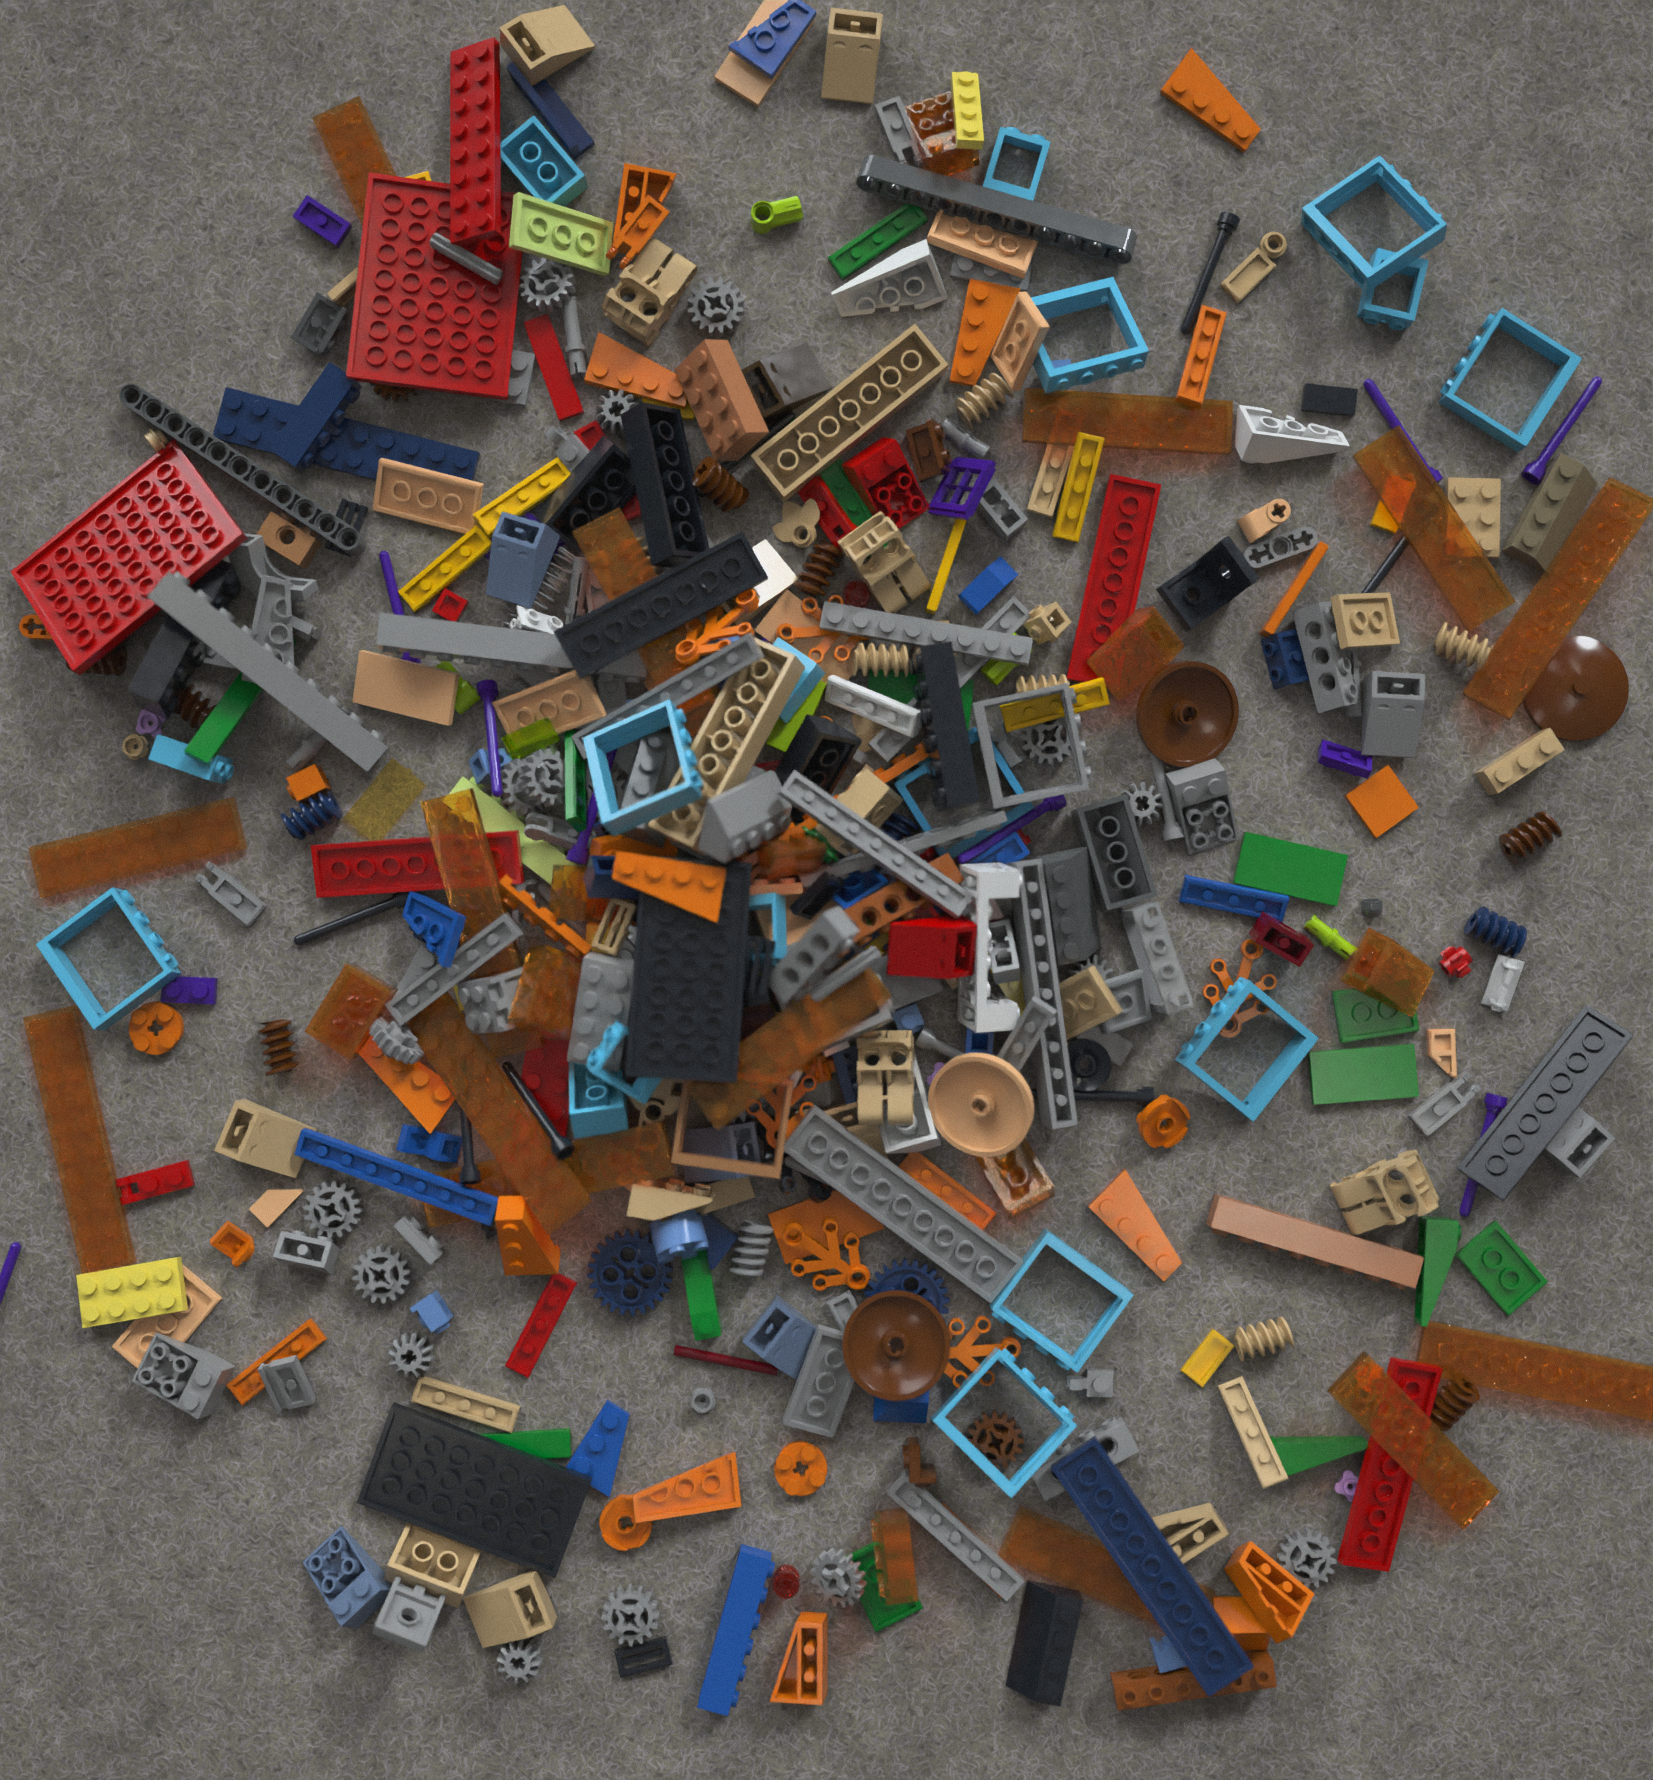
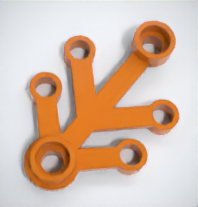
M748 589L736 596L738 605L718 622L717 619L724 613L721 605L707 612L705 628L698 618L687 623L686 640L681 641L676 646L678 662L681 664H692L700 656L717 652L731 643L730 640L724 638L735 636L741 638L748 633L754 635V630L748 622L741 623L738 626H728L744 612L752 613L758 609L759 598L753 589ZM704 631V634L697 639V636ZM724 639L715 644H708L713 640Z
M832 595L828 599V602L835 600L839 604L844 605L843 599L839 595ZM813 597L805 598L801 604L802 612L806 615H811L820 622L822 610L818 607L817 601ZM808 602L812 603L814 608L809 610L805 607V604ZM784 623L776 629L775 640L779 637L789 645H792L795 639L825 637L817 647L810 649L807 657L819 665L825 653L840 635L849 634L821 630L819 626L794 628L793 625ZM789 630L791 632V636H783L782 631ZM851 635L844 645L836 647L833 653L834 660L838 663H845L850 656V652L860 640L868 641L872 638ZM844 651L846 653V657L840 658L837 655V652ZM818 653L820 655V659H812L811 654Z
M1253 939L1244 940L1240 946L1243 958L1236 981L1239 977L1248 980L1254 959H1258L1263 954V946L1256 943ZM1249 944L1255 946L1253 954H1249L1246 951V947ZM1214 959L1210 962V970L1217 975L1227 993L1229 985L1233 986L1234 983L1226 970L1227 965L1225 961ZM1218 961L1223 966L1219 972L1214 970V963ZM1264 974L1260 981L1254 984L1262 991L1271 990L1276 987L1277 979L1272 974ZM1266 977H1271L1273 980L1270 987L1264 984ZM1206 984L1203 987L1202 995L1209 999L1213 1007L1216 1002L1221 1000L1218 996L1219 989L1214 984ZM1208 987L1215 989V994L1212 997L1206 994ZM1249 993L1245 1000L1253 997V995ZM1258 999L1253 1002L1252 1007L1238 1013L1239 1006L1229 1019L1233 1023L1232 1028L1227 1030L1223 1027L1219 1034L1226 1038L1235 1037L1241 1031L1242 1023L1257 1015L1266 1014L1269 1009L1265 1006V1010L1259 1012L1256 1008L1260 1002Z
M787 1044L777 1046L774 1049L773 1058L778 1063L777 1072L788 1074L789 1064L793 1061L795 1054L793 1048ZM781 1050L788 1051V1059L781 1060L778 1056ZM806 1075L802 1078L801 1084L792 1091L790 1107L806 1092L816 1088L817 1080L814 1076ZM806 1078H812L814 1080V1086L812 1088H806L804 1086V1080ZM748 1082V1085L751 1088L757 1089L775 1109L774 1122L762 1109V1103L759 1100L751 1099L746 1104L747 1112L750 1115H754L767 1129L766 1139L768 1143L776 1148L777 1140L774 1134L779 1130L785 1087L777 1086L775 1094L766 1084L755 1086ZM804 1102L800 1106V1111L788 1120L786 1138L805 1116L802 1111L805 1105L812 1106L813 1103ZM750 1103H758L759 1110L757 1112L750 1111Z
M828 1217L822 1222V1229L826 1234L829 1250L806 1236L799 1224L790 1223L783 1229V1240L786 1245L790 1247L801 1245L820 1258L806 1262L801 1258L794 1259L791 1262V1272L794 1276L801 1277L805 1273L835 1268L841 1273L826 1276L822 1272L814 1274L812 1277L814 1289L822 1291L827 1287L847 1284L850 1288L859 1290L868 1284L870 1272L865 1265L860 1264L858 1251L860 1240L857 1233L850 1231L843 1237L844 1246L849 1252L850 1264H848L840 1257L837 1238L839 1227L836 1219ZM829 1223L835 1225L831 1230L825 1228ZM790 1230L798 1231L795 1236H790L788 1233ZM849 1238L856 1239L853 1244L847 1243ZM798 1264L803 1265V1269L799 1271L795 1270L794 1267ZM856 1272L861 1273V1277L858 1279L852 1277ZM817 1279L825 1280L821 1285L815 1283Z
M981 1315L975 1319L973 1327L955 1347H950L949 1359L957 1358L973 1372L980 1364L972 1357L988 1356L995 1347L1003 1351L1004 1348L1012 1344L1015 1345L1016 1349L1011 1354L1017 1358L1021 1353V1344L1015 1337L1007 1336L997 1344L972 1345L982 1333L988 1332L991 1328V1322L988 1317ZM952 1318L948 1323L947 1329L950 1340L954 1335L962 1334L965 1329V1325L960 1318ZM986 1320L987 1326L983 1329L979 1328V1321ZM954 1322L961 1323V1328L957 1331L952 1329ZM949 1362L947 1363L944 1373L952 1379L954 1386L958 1388L962 1383H957L955 1381L956 1377L963 1375L966 1380L968 1376L964 1371H957ZM989 1369L986 1373L991 1374V1379L983 1381L981 1377L979 1380L983 1386H991L995 1381V1376Z

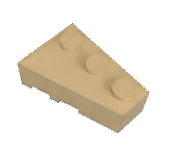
M1211 1503L1152 1517L1183 1563L1229 1534L1225 1523Z

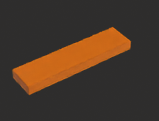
M1205 305L1201 306L1175 402L1198 409L1201 408L1227 312Z
M1320 541L1313 547L1259 634L1264 637L1274 634L1328 550L1327 544Z
M920 1152L908 1153L898 1165L900 1169L982 1230L986 1228L997 1214Z
M310 1318L226 1384V1386L243 1406L265 1388L258 1372L261 1363L266 1365L270 1364L273 1360L297 1355L300 1361L324 1342L327 1337L313 1319Z

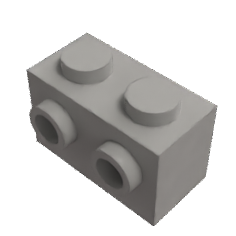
M292 1230V1233L281 1231L273 1258L281 1264L332 1275L339 1248L333 1243V1239L324 1236H317V1239L307 1237L308 1234Z

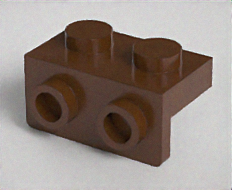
M932 418L926 419L927 423L905 430L920 482L951 472L949 464H952V459L948 449H944L942 441L945 438L944 429L941 423H937Z
M907 1437V1445H902L903 1468L908 1470L909 1483H914L916 1487H929L930 1483H936L934 1464H920L918 1437Z

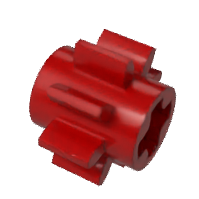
M1449 946L1439 953L1443 959L1438 964L1448 977L1456 976L1462 979L1472 971L1468 965L1473 960L1463 947L1460 946L1455 949L1454 946Z

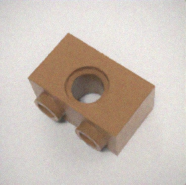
M271 511L256 535L263 536L265 546L306 570L322 544L316 539L318 534L306 526H303L302 529L294 526L295 520L283 512L278 516ZM294 533V541L291 544H285L286 536Z

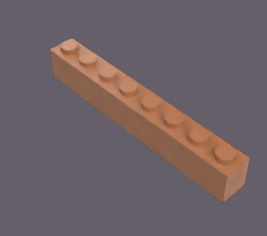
M1219 1194L1214 1195L1206 1222L1208 1226L1213 1228L1212 1232L1227 1237L1228 1233L1238 1235L1237 1240L1248 1244H1253L1254 1240L1262 1242L1263 1248L1278 1252L1279 1248L1289 1250L1288 1255L1304 1260V1256L1314 1258V1263L1329 1267L1330 1263L1340 1266V1271L1352 1275L1355 1274V1271L1365 1273L1364 1278L1380 1282L1381 1278L1390 1281L1389 1285L1403 1290L1406 1289V1286L1416 1288L1424 1257L1417 1253Z

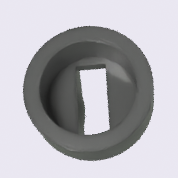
M1382 899L1361 900V910L1365 916L1375 918L1381 914L1383 909Z

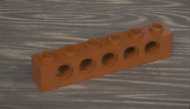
M949 853L928 863L958 885L965 880ZM897 880L843 911L860 931L853 938L854 944L859 948L871 941L870 935L877 931L880 935L889 931L890 923L899 919L907 921L916 915V909L922 907L926 910L935 904L901 880ZM906 891L914 895L915 901L907 898ZM884 903L889 904L893 908V914L885 910ZM862 916H867L871 920V926L863 923ZM849 949L844 953H840L837 957L840 959L850 952Z
M1268 1651L1245 1652L1252 1661L1254 1668L1210 1697L1277 1687L1274 1663ZM1157 1666L1110 1672L1113 1699L1118 1711L1208 1697L1188 1666L1163 1673L1159 1672Z

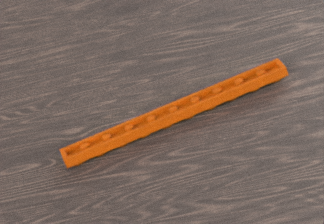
M921 742L914 746L915 753L908 757L903 753L891 761L894 766L886 771L883 767H880L872 773L881 781L887 783L927 758L929 754L924 753L923 743ZM805 814L802 816L804 821L799 825L795 826L793 822L790 823L788 829L782 832V835L774 840L771 838L757 845L759 849L752 854L747 850L734 859L736 862L752 863L753 866L806 833L802 829L803 826L811 830L817 826V822Z

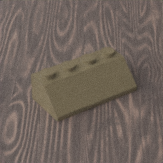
M1562 453L1552 458L1547 464L1545 476L1540 484L1536 485L1502 549L1503 553L1547 576L1555 565L1597 485V482L1583 464Z

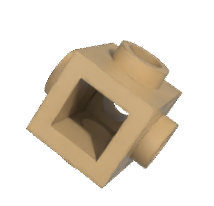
M1055 601L1044 607L1040 604L1028 613L1030 618L1023 625L1028 630L1030 637L1039 645L1047 641L1053 643L1063 635L1062 631L1071 623V620Z

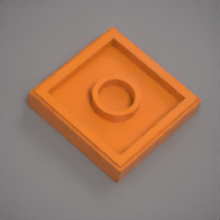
M1389 765L1384 766L1344 795V798L1373 838L1379 837L1419 808Z

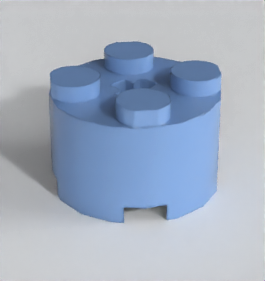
M696 1210L682 1211L673 1214V1217L662 1223L661 1219H657L649 1224L659 1263L670 1262L674 1260V1257L682 1256L683 1260L690 1259L698 1255L697 1251H702L709 1247L701 1213H696Z

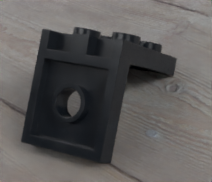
M1228 535L1197 561L1158 587L1156 591L1185 631L1188 632L1260 578ZM1188 590L1196 593L1197 602L1191 601L1188 598Z

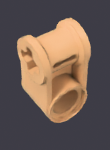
M1275 499L1263 507L1246 514L1237 520V523L1248 542L1252 543L1288 519L1291 514V508L1287 501ZM1273 510H1281L1279 516H1273L1271 513Z

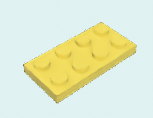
M181 1257L76 1275L82 1328L188 1310Z

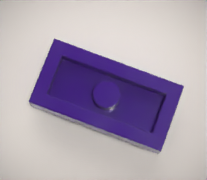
M306 195L292 216L297 222L336 248L340 247L353 228L349 222L308 195Z
M1323 739L1319 744L1317 763L1328 768L1347 772L1353 776L1368 779L1372 772V756L1361 755V751Z
M178 976L161 989V1002L216 1004L217 978Z

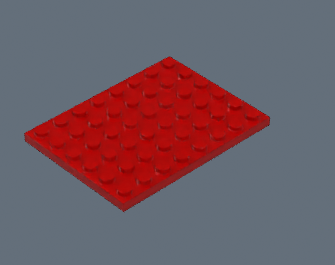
M369 172L346 371L347 379L508 400L523 256L522 251L509 248L513 197L516 193L501 191V235L461 246L502 270L503 277L495 285L433 249L429 244L434 233H438L450 240V184Z
M173 439L166 445L165 449L159 450L10 572L72 671L80 676L162 609L147 596L168 572L174 575L178 571L190 581L189 587L248 538L181 446Z

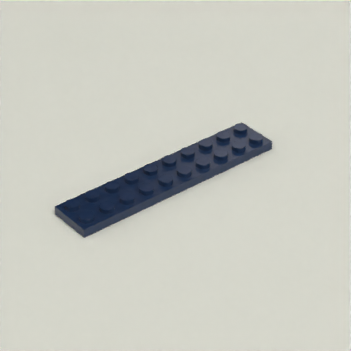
M226 387L213 435L223 442L274 454L269 448L298 408V405ZM344 417L343 421L338 426L335 425L330 432V439L327 444L318 449L312 465L376 481L379 459L385 458L473 481L480 453Z
M1093 1436L1053 1463L1051 1469L1208 1697L1254 1668L1252 1661L1097 1437Z

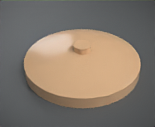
M985 1053L959 1055L948 1061L937 1072L929 1088L928 1107L935 1127L952 1146L970 1155L994 1157L1005 1154L1017 1147L1031 1128L1034 1118V1101L1031 1090L1023 1076L1012 1065L996 1056Z

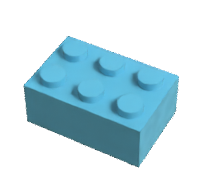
M534 115L500 143L501 165L527 195L565 207L588 188L583 172Z
M569 1061V1115L574 1138L629 1131L627 1094L592 1074L586 1065ZM624 1067L619 1072L608 1070L626 1081Z

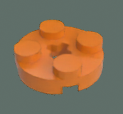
M146 1003L131 1014L129 1036L134 1047L139 1051L151 1055L167 1053L175 1048L183 1036V1019L179 1012L167 1003ZM153 1021H157V1024L163 1027V1030L158 1031V1036H155V1033L150 1031Z
M1166 1094L1160 1095L1137 1115L1136 1123L1138 1124L1139 1134L1153 1148H1157L1156 1146L1172 1147L1186 1135L1188 1131L1186 1127L1187 1119L1190 1121V1113L1186 1106L1178 1099L1171 1098ZM1167 1118V1124L1164 1127L1160 1125V1123Z
M798 1440L788 1443L781 1449L775 1461L774 1473L776 1480L789 1495L805 1496L814 1493L825 1482L827 1461L824 1453L820 1448L807 1441ZM801 1461L802 1465H808L803 1475L793 1470L797 1467V1462Z
M620 1494L605 1505L599 1519L602 1537L609 1546L617 1550L626 1551L635 1547L638 1548L647 1541L652 1530L653 1521L635 1523L632 1495ZM628 1516L634 1525L632 1527L627 1526L624 1529L621 1527L622 1522L619 1519Z

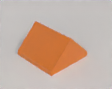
M1212 1596L1213 1607L1243 1650H1267L1271 1636L1243 1596Z

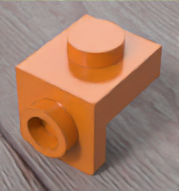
M228 1220L210 1239V1245L230 1257L232 1265L238 1267L242 1262H247L254 1253L253 1238Z

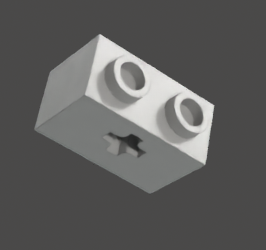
M995 478L989 482L977 509L1002 540L1006 542L1026 525L1028 518Z
M1010 919L988 923V928L991 932L988 952L995 985L1021 980Z

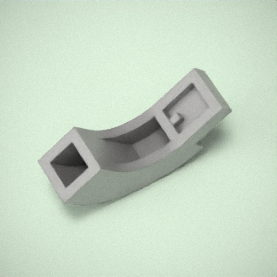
M245 534L248 539L228 554L229 561L233 565L238 578L257 597L263 574L290 580L291 601H306L309 599V596L318 590L317 580L290 577L276 569L268 558L262 535Z

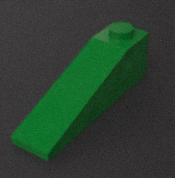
M1419 1216L1417 1254L1424 1257V1261L1416 1285L1414 1322L1420 1326L1427 1327L1457 1250V1242L1461 1239V1227L1458 1225V1221L1452 1218Z
M707 1249L697 1251L698 1255L690 1259L683 1260L681 1256L695 1341L718 1337L723 1332L712 1270L709 1268Z
M1270 1436L1287 1476L1367 1449L1368 1441L1362 1436L1276 1438L1275 1436Z

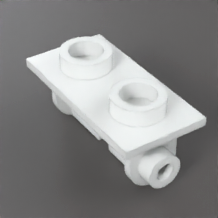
M519 605L516 606L517 619L513 618L510 622L511 629L554 634L555 630L564 626L563 621L555 616H549Z
M1498 954L1481 1004L1491 1006L1492 1010L1498 1012L1502 1010L1508 1011L1525 962Z

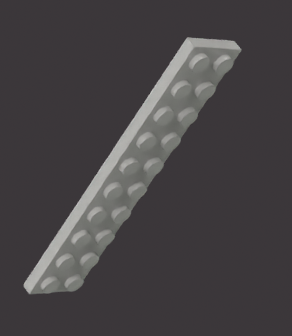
M812 1105L786 1138L784 1146L786 1153L989 1303H992L1024 1263L1019 1256L816 1105Z

